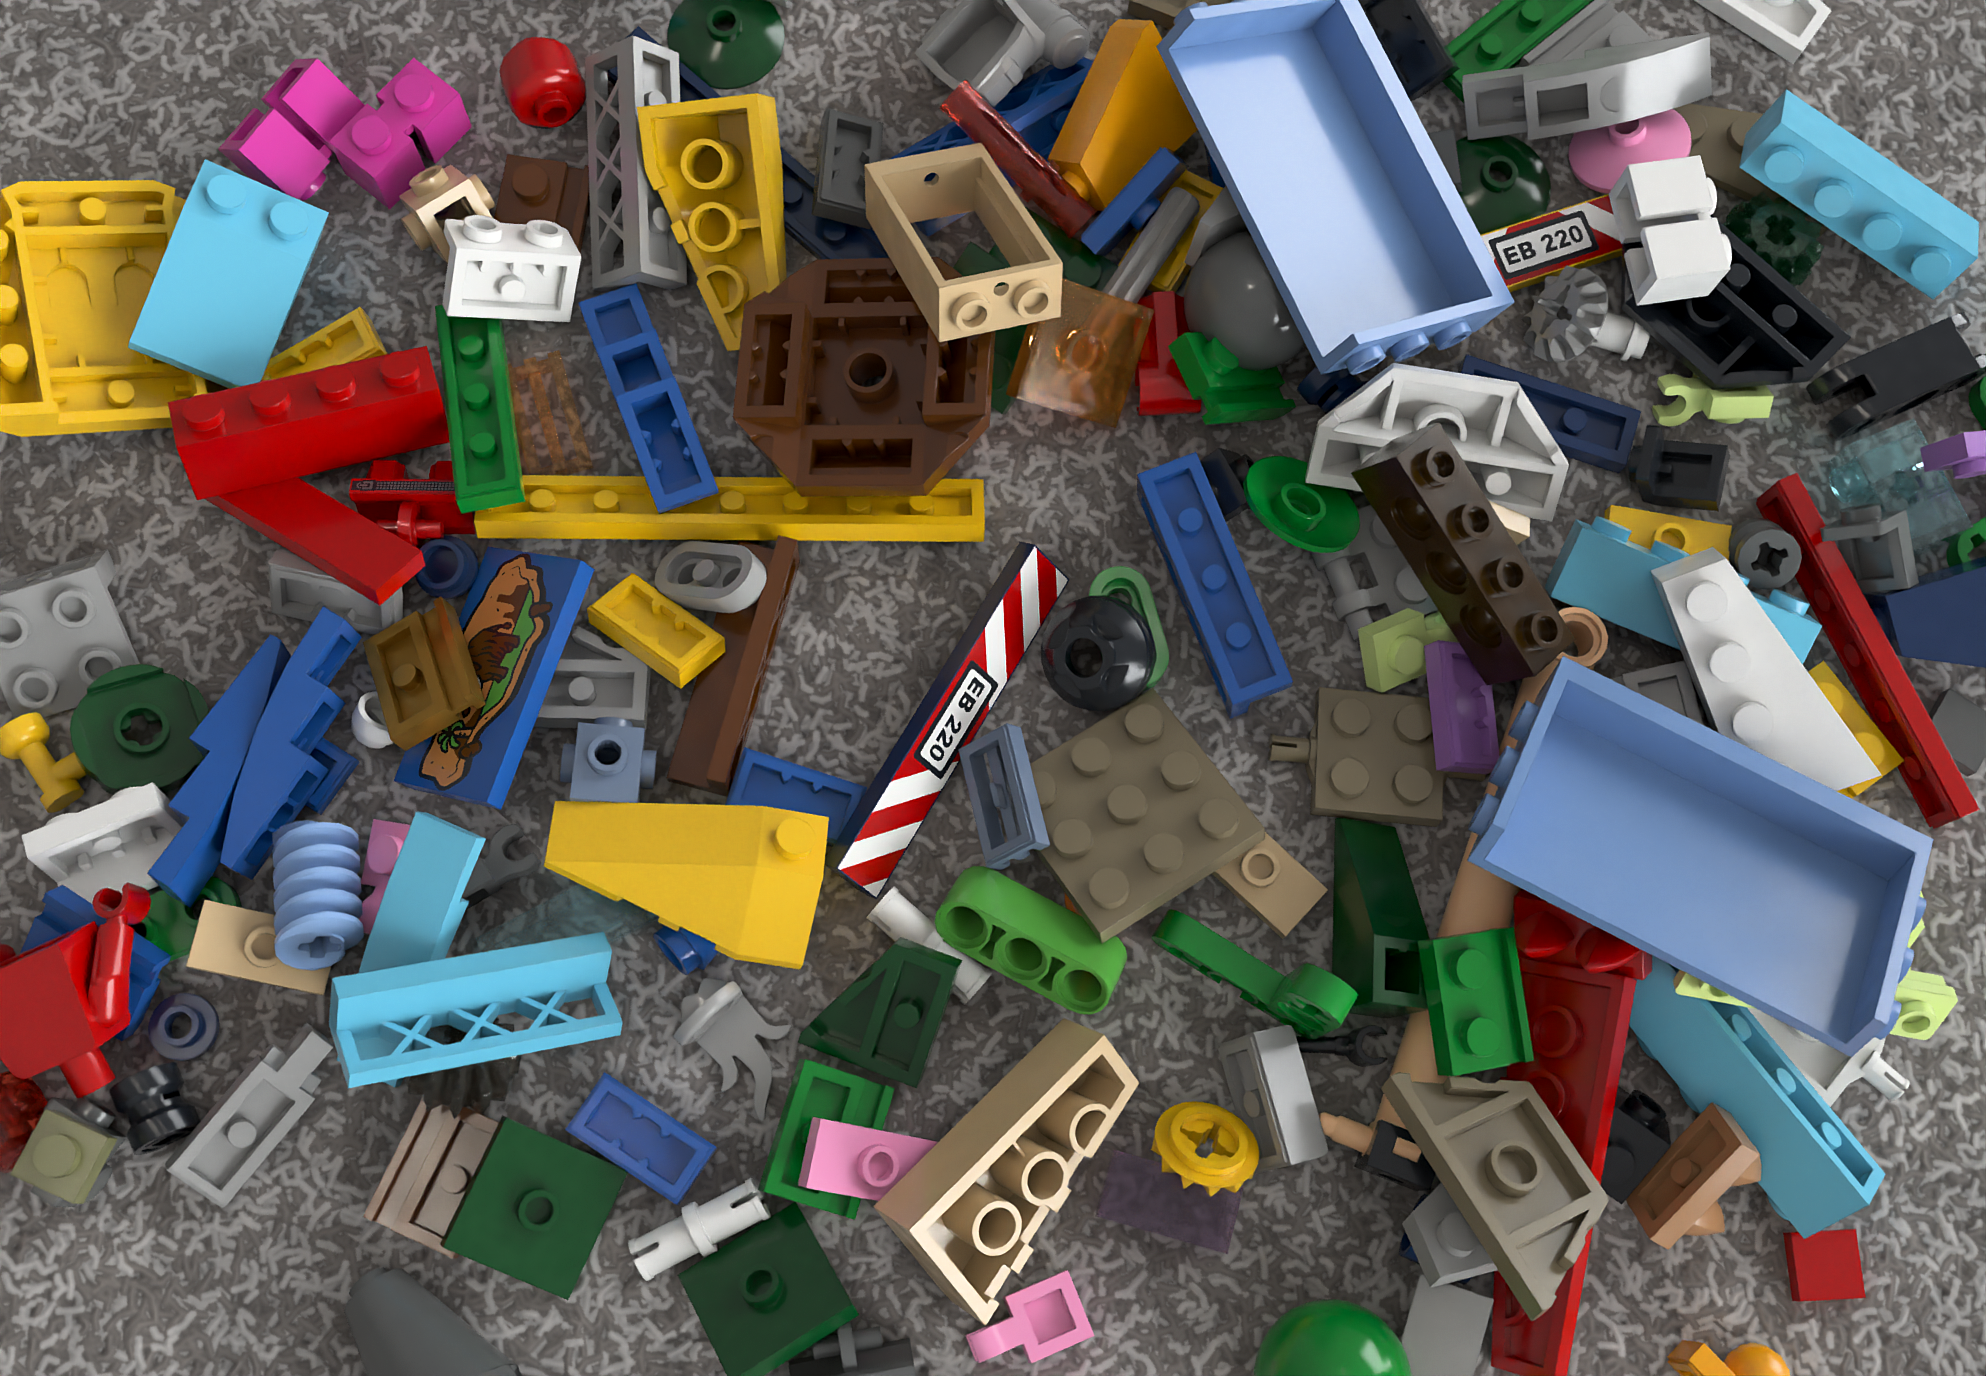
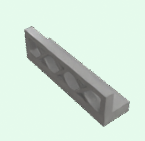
M632 35L585 58L592 290L600 292L614 291L636 282L664 289H676L687 285L686 252L683 245L678 244L670 227L673 223L658 191H654L645 172L637 107L680 102L679 53ZM617 66L618 80L609 96L607 71ZM617 122H619L620 138L611 154L610 136ZM620 180L622 197L613 212L611 196ZM622 239L624 266L614 270L613 254Z

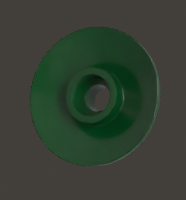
M683 0L674 11L667 31L668 48L678 52L681 63L708 86L716 89L741 88L762 79L778 62L785 41L782 19L773 4L766 0ZM722 21H729L734 24V27L728 31H720L715 28L716 24Z
M1510 135L1468 140V136H1465L1456 141L1463 190L1458 192L1480 235L1544 215L1551 197L1550 177L1545 164L1530 146ZM1497 170L1502 172L1506 176L1507 181H1495L1490 176L1489 171Z

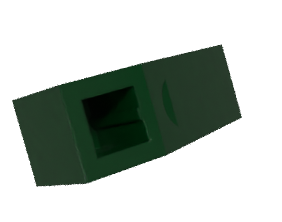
M1346 818L1335 819L1332 974L1347 983L1358 994L1349 1013L1388 1019L1427 1011L1428 1006L1418 941L1430 939L1396 828Z

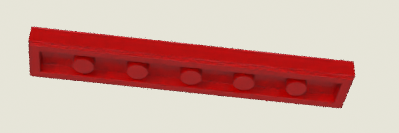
M1798 473L1778 480L1757 498L1756 505L1764 519H1770L1781 526L1799 544L1802 559L1795 578L1822 625L1869 716L1903 758L1904 762L1899 764L1897 768L1927 824L1935 829L1980 810L1835 541H1822L1820 528L1826 525Z

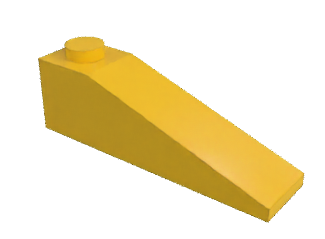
M755 93L637 107L645 172L654 191H658L673 223L670 227L678 244H682L698 278L697 286L727 351L739 350L744 303L764 291L770 293L787 278L782 156L775 97Z
M555 801L544 867L614 901L627 900L659 916V923L677 932L682 927L716 944L714 950L735 960L800 970L804 963L823 880L829 817L767 806Z

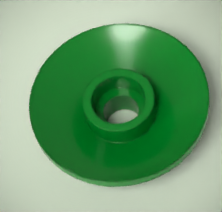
M1265 457L1256 461L1251 466L1244 478V494L1247 503L1261 523L1275 535L1294 546L1319 553L1337 552L1345 549L1353 542L1359 532L1360 518L1356 505L1345 489L1306 483L1305 475L1308 463L1292 457Z

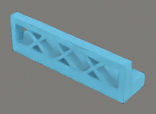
M599 932L332 978L329 1027L348 1088L619 1036L623 1021L606 983L612 949L605 933ZM591 998L598 1016L578 1020L558 1010L563 1003ZM512 1012L534 1020L529 1029L510 1032L492 1023L498 1015ZM447 1024L467 1033L461 1042L442 1045L424 1037L431 1027ZM380 1037L398 1045L389 1056L360 1061L355 1042Z

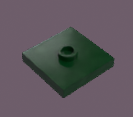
M502 1115L440 1245L456 1254L569 1300L628 1172L614 1164Z
M793 1202L721 1247L718 1251L678 1274L727 1376H764L859 1315L796 1202Z

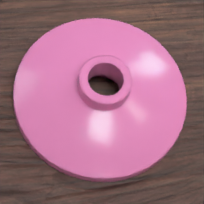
M1674 109L1628 122L1576 132L1569 145L1570 167L1575 177L1582 184L1597 192L1609 194L1626 167L1630 164L1689 157L1691 133L1685 119Z

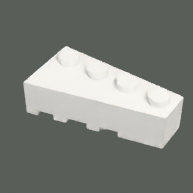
M1711 547L1651 570L1657 590L1712 730L1835 791L1882 775L1729 561L1721 553Z

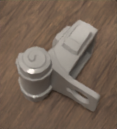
M963 0L955 9L949 7L940 16V19L921 39L922 44L915 54L946 88L983 115L991 107L996 106L1023 78L1024 72L1039 59L1049 62L1061 70L1071 67L1087 53L1091 38L1089 31L1079 23L1078 18L1073 13L1060 8L1051 0Z

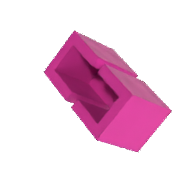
M318 58L295 59L261 98L270 108L266 114L263 115L257 108H253L218 148L222 154L250 179L301 201H305L315 194L326 179V174L322 171L330 163L328 158L334 152L329 141L365 106Z
M415 58L403 67L376 94L380 103V107L377 110L366 104L329 141L345 174L388 209H391L400 200L399 195L411 189L409 185L411 179L426 169L413 139L409 137L414 130L426 157L436 164L472 127L460 94Z

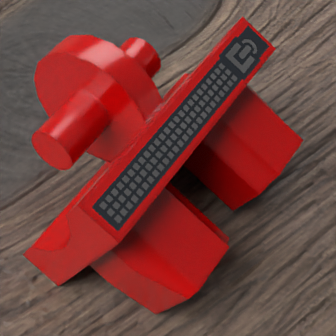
M373 460L366 478L351 479L349 496L351 501H354L358 513L418 549L422 547V539H443L444 534H476L474 524L476 511L461 514L456 502L452 461H437L434 465H431L429 479H409L406 466L396 460Z

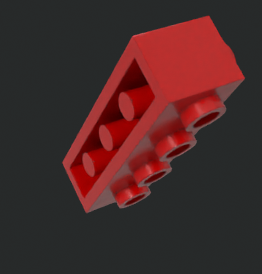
M427 346L396 351L386 355L332 365L322 369L168 402L176 448L196 500L450 442L442 397Z

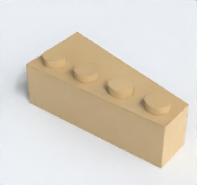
M1063 1018L873 1207L940 1290L954 1304L986 1326L999 1306V1303L993 1300L1011 1270L1019 1274L1034 1250L1028 1246L1030 1240L1050 1209L1056 1213L1059 1211L1072 1191L1067 1187L1072 1174L1084 1156L1093 1157L1139 1085V1082L1104 1034Z

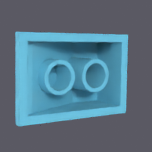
M205 159L183 206L130 338L128 348L230 389L261 382L317 249L329 212Z

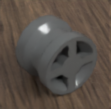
M1754 518L1745 520L1731 532L1729 538V563L1737 573L1749 578V584L1755 588L1770 590L1782 587L1791 581L1798 572L1802 559L1799 544L1792 535L1770 519ZM1776 548L1777 550L1774 551L1769 563L1767 557L1770 555L1771 549Z

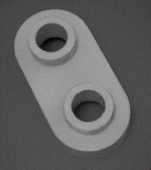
M688 541L673 548L662 559L656 570L655 585L664 596L682 608L734 613L750 607L759 599L766 583L767 570L765 565L745 546Z

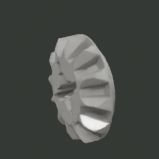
M1566 266L1561 271L1559 277L1546 276L1543 292L1539 295H1531L1535 302L1533 310L1522 318L1530 326L1525 333L1523 341L1534 349V355L1552 363L1565 362L1581 354L1594 341L1606 318L1608 292L1604 281L1596 273L1586 268L1580 270L1570 266ZM1561 306L1568 309L1567 313L1573 316L1570 321L1565 318L1560 320L1556 316Z

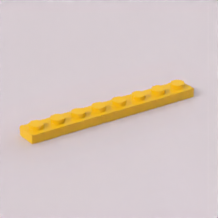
M522 475L526 502L479 510L475 512L474 518L477 537L493 539L777 541L778 535L797 541L984 542V479H941L927 496L801 497L784 477H714L719 493L659 514L644 476Z

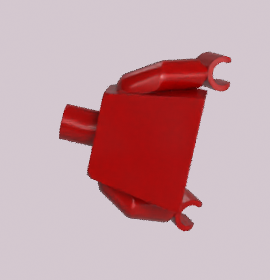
M129 882L123 885L122 893L105 887L94 895L92 904L97 915L106 918V923L99 927L95 921L89 922L16 955L11 946L0 943V1061L5 1064L14 1077L25 1080L58 1065L76 1098L93 1093L116 1078L99 1046L130 1025L131 1015L128 1009L129 980L134 929L128 925L141 922L147 916L151 906L149 892L145 888Z

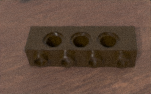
M1439 422L1392 439L1351 472L1486 685L1534 677L1576 640Z

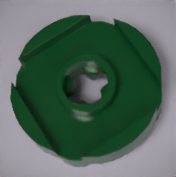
M136 664L113 669L98 677L87 688V694L79 702L77 710H74L70 721V735L75 756L85 773L98 782L101 788L109 794L114 795L118 791L129 787H143L152 782L163 793L172 791L184 784L204 759L203 755L189 740V737L207 716L209 709L202 694L193 684L186 679L183 682L175 675L164 673L163 668L149 664ZM144 716L147 724L159 723L162 731L154 734L153 743L140 746L136 740L127 741L122 736V733L131 730L132 718Z

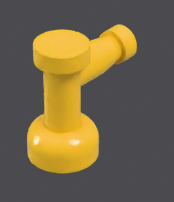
M40 713L24 714L9 721L0 728V754L7 759H21L44 793L40 798V802L48 813L61 811L82 797L84 790L77 780L87 774L81 768L74 752L56 762L45 746L50 737L48 724Z

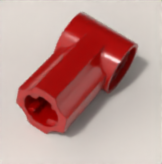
M1174 291L1153 292L1151 295L1139 299L1135 306L1139 360L1135 363V386L1140 387L1139 407H1136L1138 416L1199 414L1201 410V400H1193L1168 347L1182 334L1190 333L1184 314V297L1177 295Z

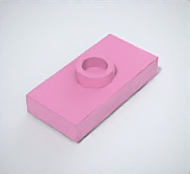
M812 1117L798 1185L815 1190L879 1201L938 1142Z

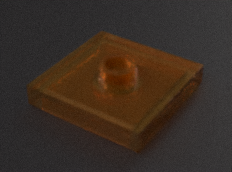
M1062 278L1061 316L1027 325L1006 395L1116 428L1154 314V309Z

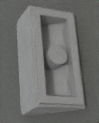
M1284 1025L1253 1032L1219 1044L1218 1051L1236 1115L1252 1131L1259 1147V1161L1255 1174L1325 1156L1328 1153V1146L1292 1026Z

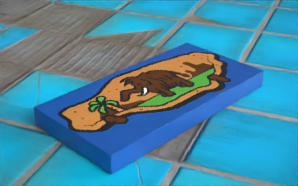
M495 547L487 548L477 577L459 617L460 626L486 705L479 709H476L473 705L459 713L460 720L405 751L394 778L395 782L414 790L502 809L595 569L578 559Z

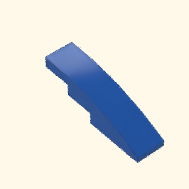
M637 283L579 302L581 313L658 513L661 514L719 493L676 378L672 374L657 332L653 328Z
M324 606L282 672L256 727L234 792L220 862L251 880L254 879L274 848L272 834L281 826L292 823L329 771L310 754L346 704L327 686L359 643L362 636L344 618Z
M271 634L189 737V740L203 755L204 759L168 804L185 824L147 872L169 896L189 908L221 863L220 859L233 796L250 744L282 672L291 658L283 642Z

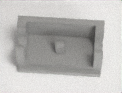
M1420 1274L1401 1339L1408 1357L1411 1375L1473 1376L1494 1299L1450 1284L1430 1288L1426 1277Z

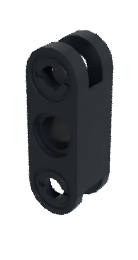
M1964 312L1943 319L1849 360L1812 381L1806 387V390L1815 405L1859 386L1862 387L1868 399L1838 414L1826 424L1836 441L1842 440L1962 387L1986 374V354L1982 355L1980 353L1974 356L1961 335L1971 325Z

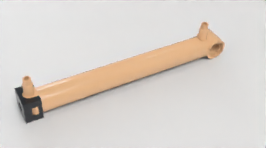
M1569 607L1559 611L1562 619L1576 639L1574 643L1578 649V657L1569 656L1562 652L1536 676L1522 680L1499 749V757L1506 746L1515 749L1518 740L1508 736V733L1518 712L1526 700L1534 704L1538 693L1562 656L1593 670L1595 663L1604 655L1608 644V634L1604 623L1593 612L1580 607ZM1488 782L1484 795L1488 793L1495 796L1498 786ZM1471 832L1436 938L1509 927L1514 913V896L1521 891V888L1467 861L1478 836ZM1428 1010L1410 1014L1390 1076L1398 1072L1410 1073L1412 1082L1443 1084L1449 1077L1438 1075ZM1383 1094L1375 1121L1370 1122L1368 1126L1344 1116L1336 1117L1326 1112L1319 1114L1324 1135L1329 1136L1334 1142L1359 1151L1354 1167L1414 1191L1431 1190L1436 1173L1385 1094Z

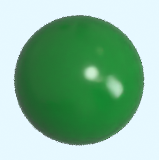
M1336 1299L1310 1301L1289 1310L1281 1316L1264 1336L1258 1349L1254 1366V1376H1412L1403 1345L1388 1324L1378 1315L1358 1304Z

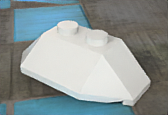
M1392 363L1318 420L1305 475L1306 483L1362 491L1351 472L1392 439L1439 422L1488 501L1529 518L1553 521L1569 463L1518 382Z

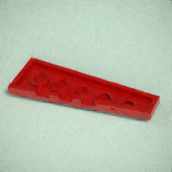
M1519 958L1534 1061L1509 1064L1507 1066V1077H1500V1080L1526 1081L1531 1083L1601 1185L1637 980L1621 975L1604 972L1589 973L1581 968ZM1593 1227L1585 1237L1586 1244L1575 1264L1567 1270L1554 1294L1557 1297L1552 1306L1533 1321L1530 1320L1499 1270L1494 1271L1492 1367L1520 1376H1567Z

